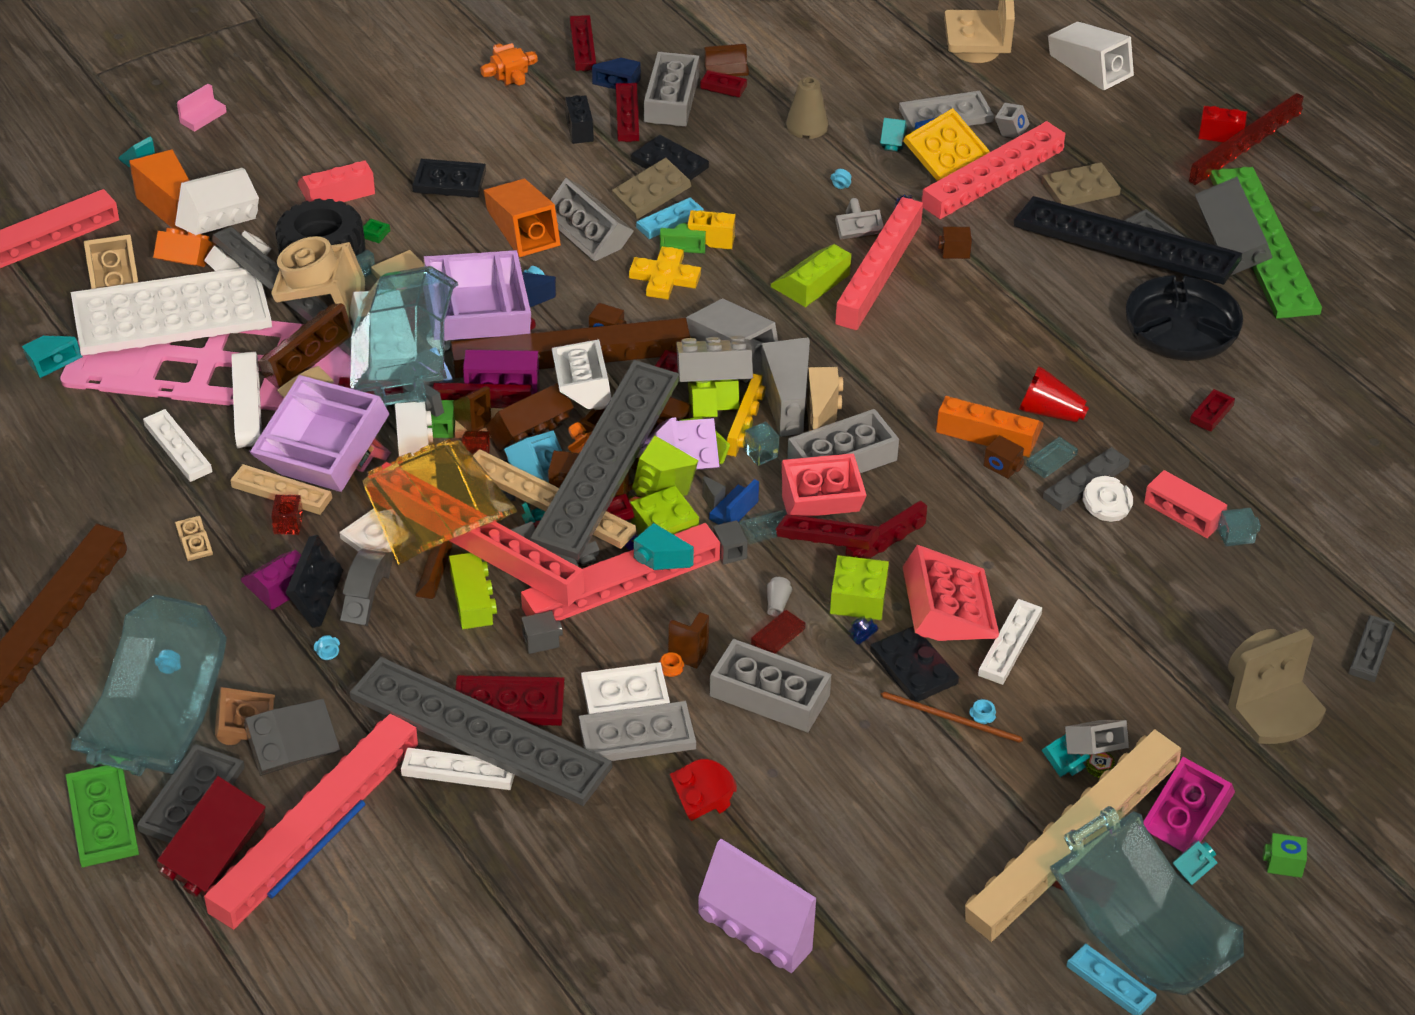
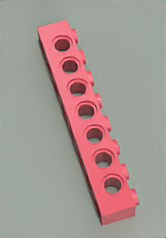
M1047 121L924 188L922 195L923 208L939 219L952 214L954 211L984 196L993 189L1000 187L1018 175L1059 154L1064 148L1065 132Z

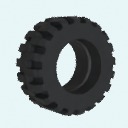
M333 199L304 201L301 205L296 204L292 206L290 211L286 210L279 218L275 228L279 255L290 244L307 237H323L331 245L350 242L358 263L365 253V237L361 216L352 206L346 205L342 201L335 202Z

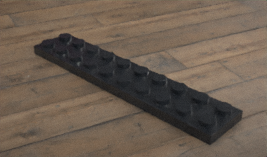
M1035 196L1029 200L1014 219V227L1026 231L1036 232L1044 236L1054 237L1087 248L1104 251L1108 254H1115L1130 260L1140 261L1223 285L1242 260V253Z

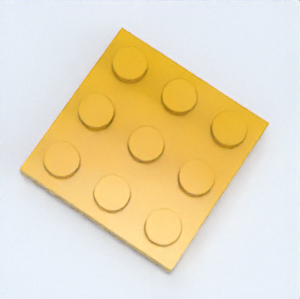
M953 108L908 134L903 140L936 181L990 153L988 148Z

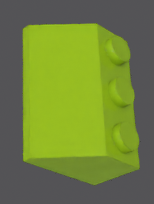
M835 244L814 252L772 282L771 287L800 305L807 307L850 275L851 253Z
M654 435L639 458L632 490L641 498L676 486L681 494L686 496L690 492L699 460Z

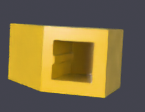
M702 210L690 211L688 228L690 230L706 231V244L709 247L733 248L735 214L705 212Z

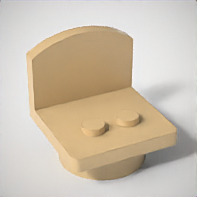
M999 0L998 10L945 11L944 21L948 51L958 58L972 63H984L995 59L999 53H1011L1015 21L1014 0Z
M307 237L287 246L277 259L279 272L271 292L275 302L331 294L335 304L342 303L345 305L349 321H351L350 307L353 292L365 291V277L350 242L331 245L323 237Z

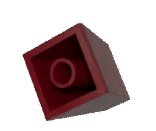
M217 776L157 859V867L160 868L158 872L170 881L176 879L183 883V889L192 896L197 897L201 895L204 897L208 889L212 885L217 884L264 821L266 807Z

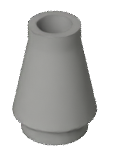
M774 577L767 584V613L770 616L780 617L783 615V610L792 592L791 583L788 579Z

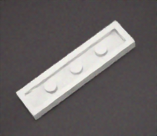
M166 409L143 418L144 426L190 482L212 473L211 464Z
M1020 599L1017 600L1000 630L999 636L995 639L981 664L978 676L1002 685L1004 684L1042 614V607Z
M407 748L401 767L402 776L511 790L514 774L475 756Z

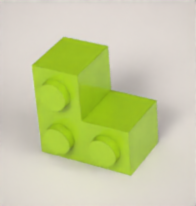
M738 379L688 381L689 404L692 405L691 413L693 418L718 417V410L739 409Z

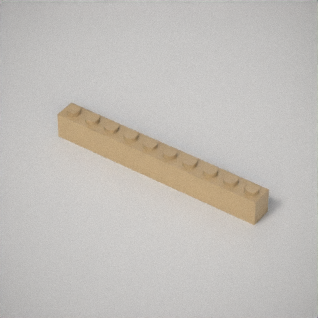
M1155 729L1148 736H1142L1130 753H1124L1111 771L1106 770L1101 775L1099 782L1092 788L1088 787L1082 793L1080 800L1074 805L1070 804L1067 806L1061 817L1055 823H1049L1036 841L1031 840L1018 858H1012L1006 864L1003 872L997 877H991L986 883L985 888L978 895L974 894L968 899L965 904V921L992 942L1177 767L1180 762L1181 748Z

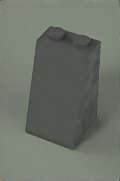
M1238 177L1195 194L1215 245L1242 253V260L1231 275L1273 258Z

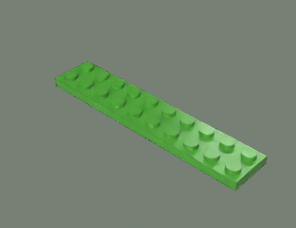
M1242 167L1211 170L1210 179L1213 186L1238 177L1265 236L1273 258L1252 268L1276 319L1320 315L1322 306L1254 168Z

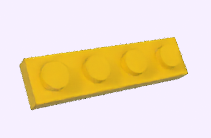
M753 374V378L749 383L727 437V442L730 444L727 455L736 457L739 448H744L746 431H751L752 416L757 415L759 410L758 401L763 400L766 386L762 385L763 375Z

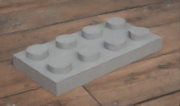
M980 91L899 103V111L904 120H906L911 133L915 131L916 122L939 117L952 108L968 126L993 122L994 114Z
M686 701L579 716L584 748L611 761L696 749V739Z

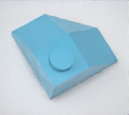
M554 430L526 438L504 449L509 464L548 483V470L553 451H562Z

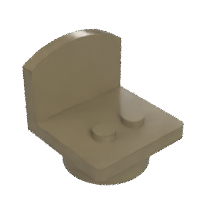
M1276 629L1260 631L1246 639L1235 650L1229 660L1228 670L1235 679L1228 708L1257 743L1278 744L1299 739L1313 731L1325 716L1326 708L1302 681L1314 636L1308 629L1300 630L1285 637Z

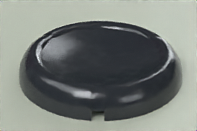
M1176 275L1148 280L1132 291L1126 304V320L1133 336L1150 351L1175 360L1197 361L1221 354L1238 338L1243 325V313L1234 297L1218 285L1196 277L1183 276V282L1176 281Z

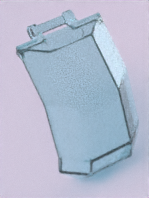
M432 266L382 275L363 299L351 335L350 389L362 392L374 391L375 395L380 396L385 407L416 401L417 403L426 402L424 382L446 378L444 368V322L453 289L459 285L458 281ZM414 385V391L386 396L384 388Z
M155 594L125 615L122 637L102 696L79 735L72 739L70 750L86 753L87 764L95 766L98 764L130 771L132 775L141 776L146 768L174 774L203 723L224 659L227 637L207 606Z
M1107 806L1100 811L1099 816L1078 830H1071L1064 835L1065 842L1070 848L1071 853L1051 865V872L1091 932L1143 982L1161 991L1186 995L1203 986L1244 956L1243 927L1223 917L1177 875L1144 826L1141 814L1133 811L1119 821L1116 810L1111 806ZM1106 825L1107 831L1083 845L1085 838Z

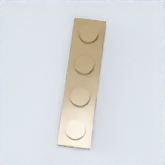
M242 464L230 480L232 488L321 515L332 500L331 491Z

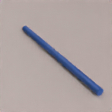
M360 800L267 893L268 897L272 899L366 805L365 802Z

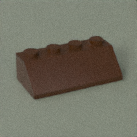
M337 303L328 306L308 323L302 325L294 334L284 339L277 347L266 353L258 361L262 375L279 389L297 375L309 370L353 335L345 305Z

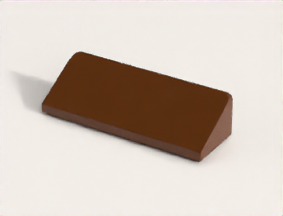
M440 535L433 543L415 594L416 597L433 599L436 596L453 547L452 542Z

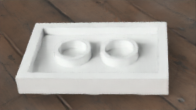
M661 662L581 673L588 714L670 703Z

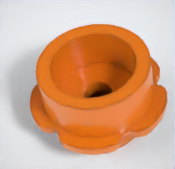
M669 652L661 657L659 662H661L664 676L674 677L683 672L684 662L680 655Z

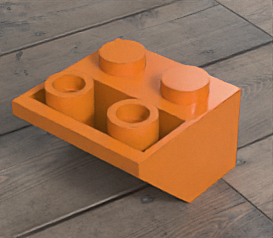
M167 228L166 232L158 231L153 258L205 267L207 263L204 260L216 244L209 241V236L202 234L194 235L190 232L186 233L177 229Z

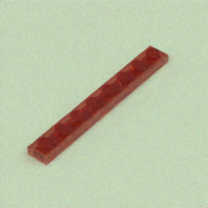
M1298 93L1294 94L1194 162L1191 166L1189 182L1197 185L1201 181L1206 180L1212 170L1222 169L1230 161H1234L1236 157L1247 152L1255 144L1260 143L1262 139L1273 134L1278 128L1285 126L1294 117H1298L1303 110L1302 102L1304 96Z

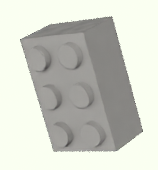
M732 336L730 340L709 337L706 338V341L685 338L682 339V342H677V365L680 382L753 378L752 348L749 339H745L744 336Z

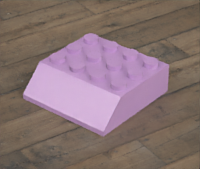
M517 250L424 256L426 292L436 341L530 334L531 311Z
M299 375L250 453L281 475L342 492L389 416V412L380 396Z

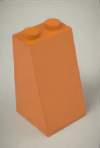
M173 149L130 160L136 198L172 229L188 233V231L175 225L181 183L190 180Z
M525 178L484 190L487 211L513 250H517L518 257L561 246L555 204Z

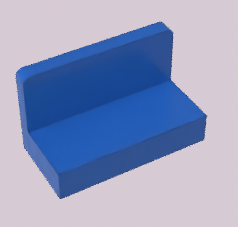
M754 479L746 488L738 484L709 513V520L718 525L736 520L739 522L758 503L759 481Z

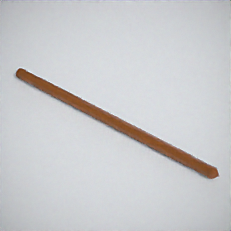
M887 692L881 693L882 698L1018 743L1023 741L1021 736Z

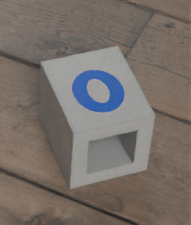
M1004 103L995 117L1000 133L1005 137L1017 138L1021 136L1030 124L1023 105Z

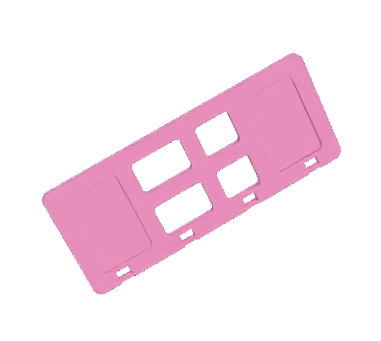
M272 321V327L239 333L280 337L279 345L284 339L290 337L305 324ZM229 334L209 337L203 348L170 345L171 342L167 344L108 351L94 355L88 354L66 365L60 379L62 385L67 388H87L102 392L156 398L159 396L174 400L230 406L234 405L233 388L209 386L208 384L215 368L218 366L232 367V354L239 352L223 351ZM338 346L311 368L319 366L333 379L334 382L332 384L338 385L340 377L359 378L364 362L359 364ZM257 355L258 361H259L264 355ZM166 360L197 364L193 376L188 383L155 380V377L162 362ZM264 378L260 388L261 409L276 411L284 398L279 394L278 389L266 378ZM90 380L101 381L100 384L89 383ZM162 388L173 389V391H172V392L161 391V389H162Z

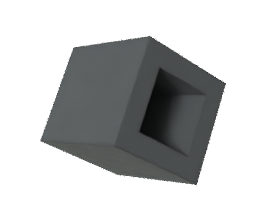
M737 520L713 526V533L720 541V560L722 564L747 559L748 541Z
M552 611L521 617L522 636L529 654L559 647V636L563 635L560 620H555Z

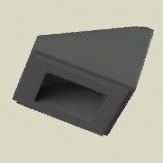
M704 476L702 496L711 511L725 498V486Z

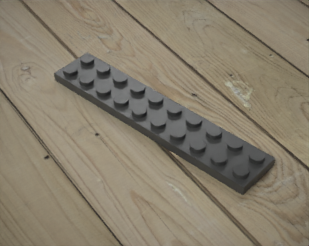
M637 360L632 362L530 538L532 542L549 551L576 560L580 559L680 380L679 373Z
M380 657L350 691V699L386 716L392 714L415 726L420 732L581 806L586 804L612 769V761L383 657Z

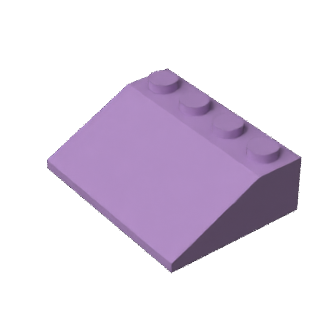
M720 839L717 842L699 894L698 914L705 921L714 923L723 929L728 936L737 938L745 943L753 952L760 953L770 959L775 966L784 968L792 973L810 954L813 948L816 897L723 839Z

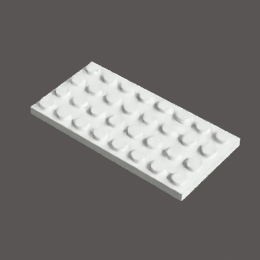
M244 267L71 292L81 355H94L108 351H120L135 347L141 348L155 344H167L182 340L188 341L196 338L215 337L217 335L262 330L272 327L262 282Z

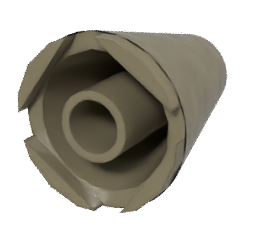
M805 77L798 83L786 119V128L790 134L798 138L806 135L809 136V139H814L827 132L829 122L820 82L813 77Z

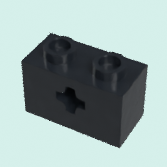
M575 95L573 97H565L566 121L572 144L594 142L593 118L587 96Z

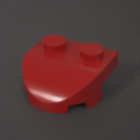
M710 759L696 760L670 774L690 821L714 809H717L719 814L724 812L731 804L730 799L733 793L737 791L736 781L728 769Z

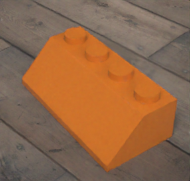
M945 396L938 411L936 432L989 446L1000 435L1023 447V456L1030 458L1042 430L1043 422Z

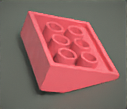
M917 545L903 565L915 633L937 641L996 639L999 636L985 570Z

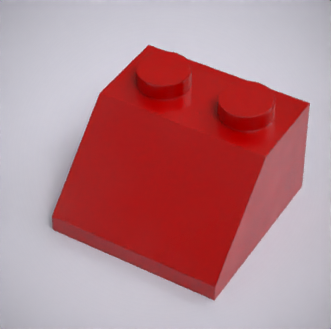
M1204 106L1198 139L1241 145L1247 112L1238 109L1219 108L1217 106Z

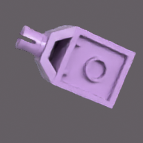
M676 417L670 418L660 423L653 430L636 457H641L655 435L699 460L696 470L719 468L714 418L676 421Z

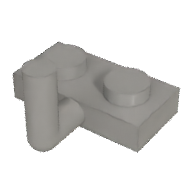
M857 198L850 200L846 214L837 215L835 218L840 240L880 234L884 227L880 209L861 212Z

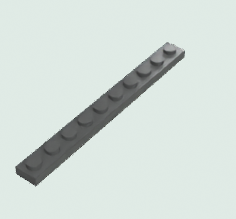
M232 227L213 234V242L271 291L273 290L279 272V267L273 260ZM316 296L284 301L307 321L312 320L320 311L328 307ZM351 325L353 335L339 345V347L360 364L364 361L355 329Z

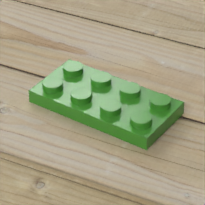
M122 762L66 774L81 867L139 855Z

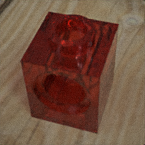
M490 431L464 432L462 436V461H468L479 449L490 454Z
M275 495L271 514L273 533L299 535L303 517L301 495Z

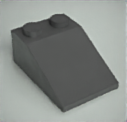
M324 699L270 710L247 717L244 721V727L260 776L340 751Z

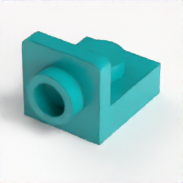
M1195 840L1172 864L1186 881L1193 885L1218 862L1213 858L1216 855L1215 851L1207 842L1201 844Z

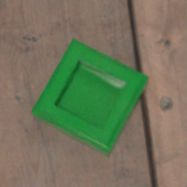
M369 219L363 226L365 239L380 243L390 232V225Z

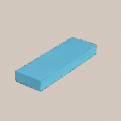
M690 197L637 221L636 228L648 239L660 235L661 228L673 229L680 223L688 222L691 210L703 211V208Z
M1086 943L1067 961V967L1132 1015H1142L1156 1000L1157 994Z

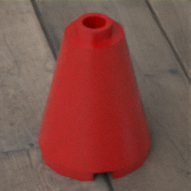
M1038 366L1018 410L1077 423L1078 419L1084 420L1089 407L1085 406L1087 401L1043 367Z

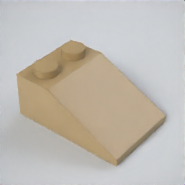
M131 235L84 241L91 289L138 283Z
M837 367L808 368L806 405L809 431L835 423L837 420V409H842V395H839V391H843V377L838 376Z

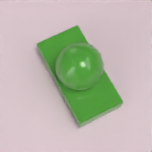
M680 223L674 229L661 228L660 250L663 246L683 249L684 252L705 254L706 231L690 230L687 223Z

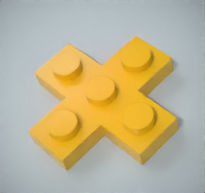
M662 246L657 260L634 257L629 270V278L649 281L646 288V296L669 300L674 285L696 289L701 275V267L681 264L684 258L683 249Z

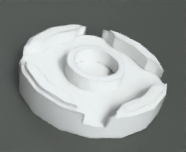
M1100 476L1092 479L1087 484L1083 492V502L1086 509L1093 516L1100 520L1113 522L1120 521L1128 515L1133 506V496L1130 489L1126 485L1124 487L1120 480L1114 477Z

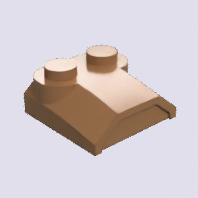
M221 687L216 709V738L226 745H235L241 740H248L244 727L245 718L273 710L275 695Z

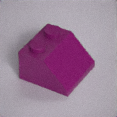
M297 550L284 553L242 577L241 582L270 610H273L290 600L286 590L301 554Z

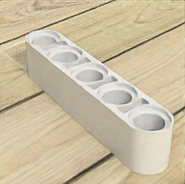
M256 351L232 354L234 425L237 448L253 447L262 434L259 365Z

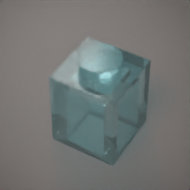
M767 422L745 430V452L757 466L778 458L779 435Z
M1251 508L1226 510L1221 512L1218 531L1225 546L1255 543L1257 532L1260 531V522L1254 516Z

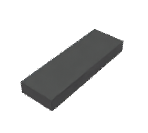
M1369 615L1350 667V675L1375 683L1395 626L1394 622Z

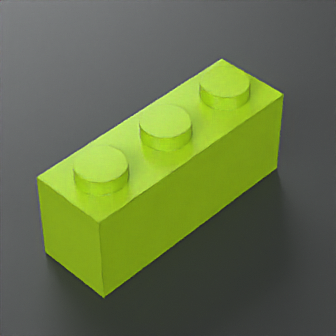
M472 553L449 556L450 574L462 629L493 625L492 614H497L495 598L490 599L489 596L493 595L491 580H486L485 578L489 576L487 562H482L481 558Z

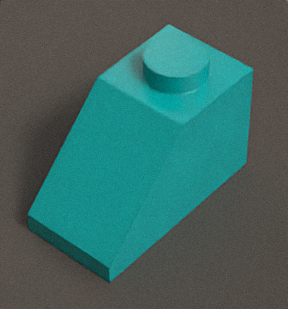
M884 118L880 144L882 147H885L886 151L897 152L898 149H903V140L908 128L906 120Z
M42 336L22 346L29 365L40 378L83 357L78 342L73 336Z
M653 523L634 539V558L639 563L645 564L653 570L690 568L694 565V547Z

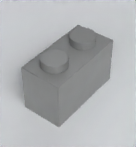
M1098 720L1065 726L1067 754H1098L1129 748L1127 720Z

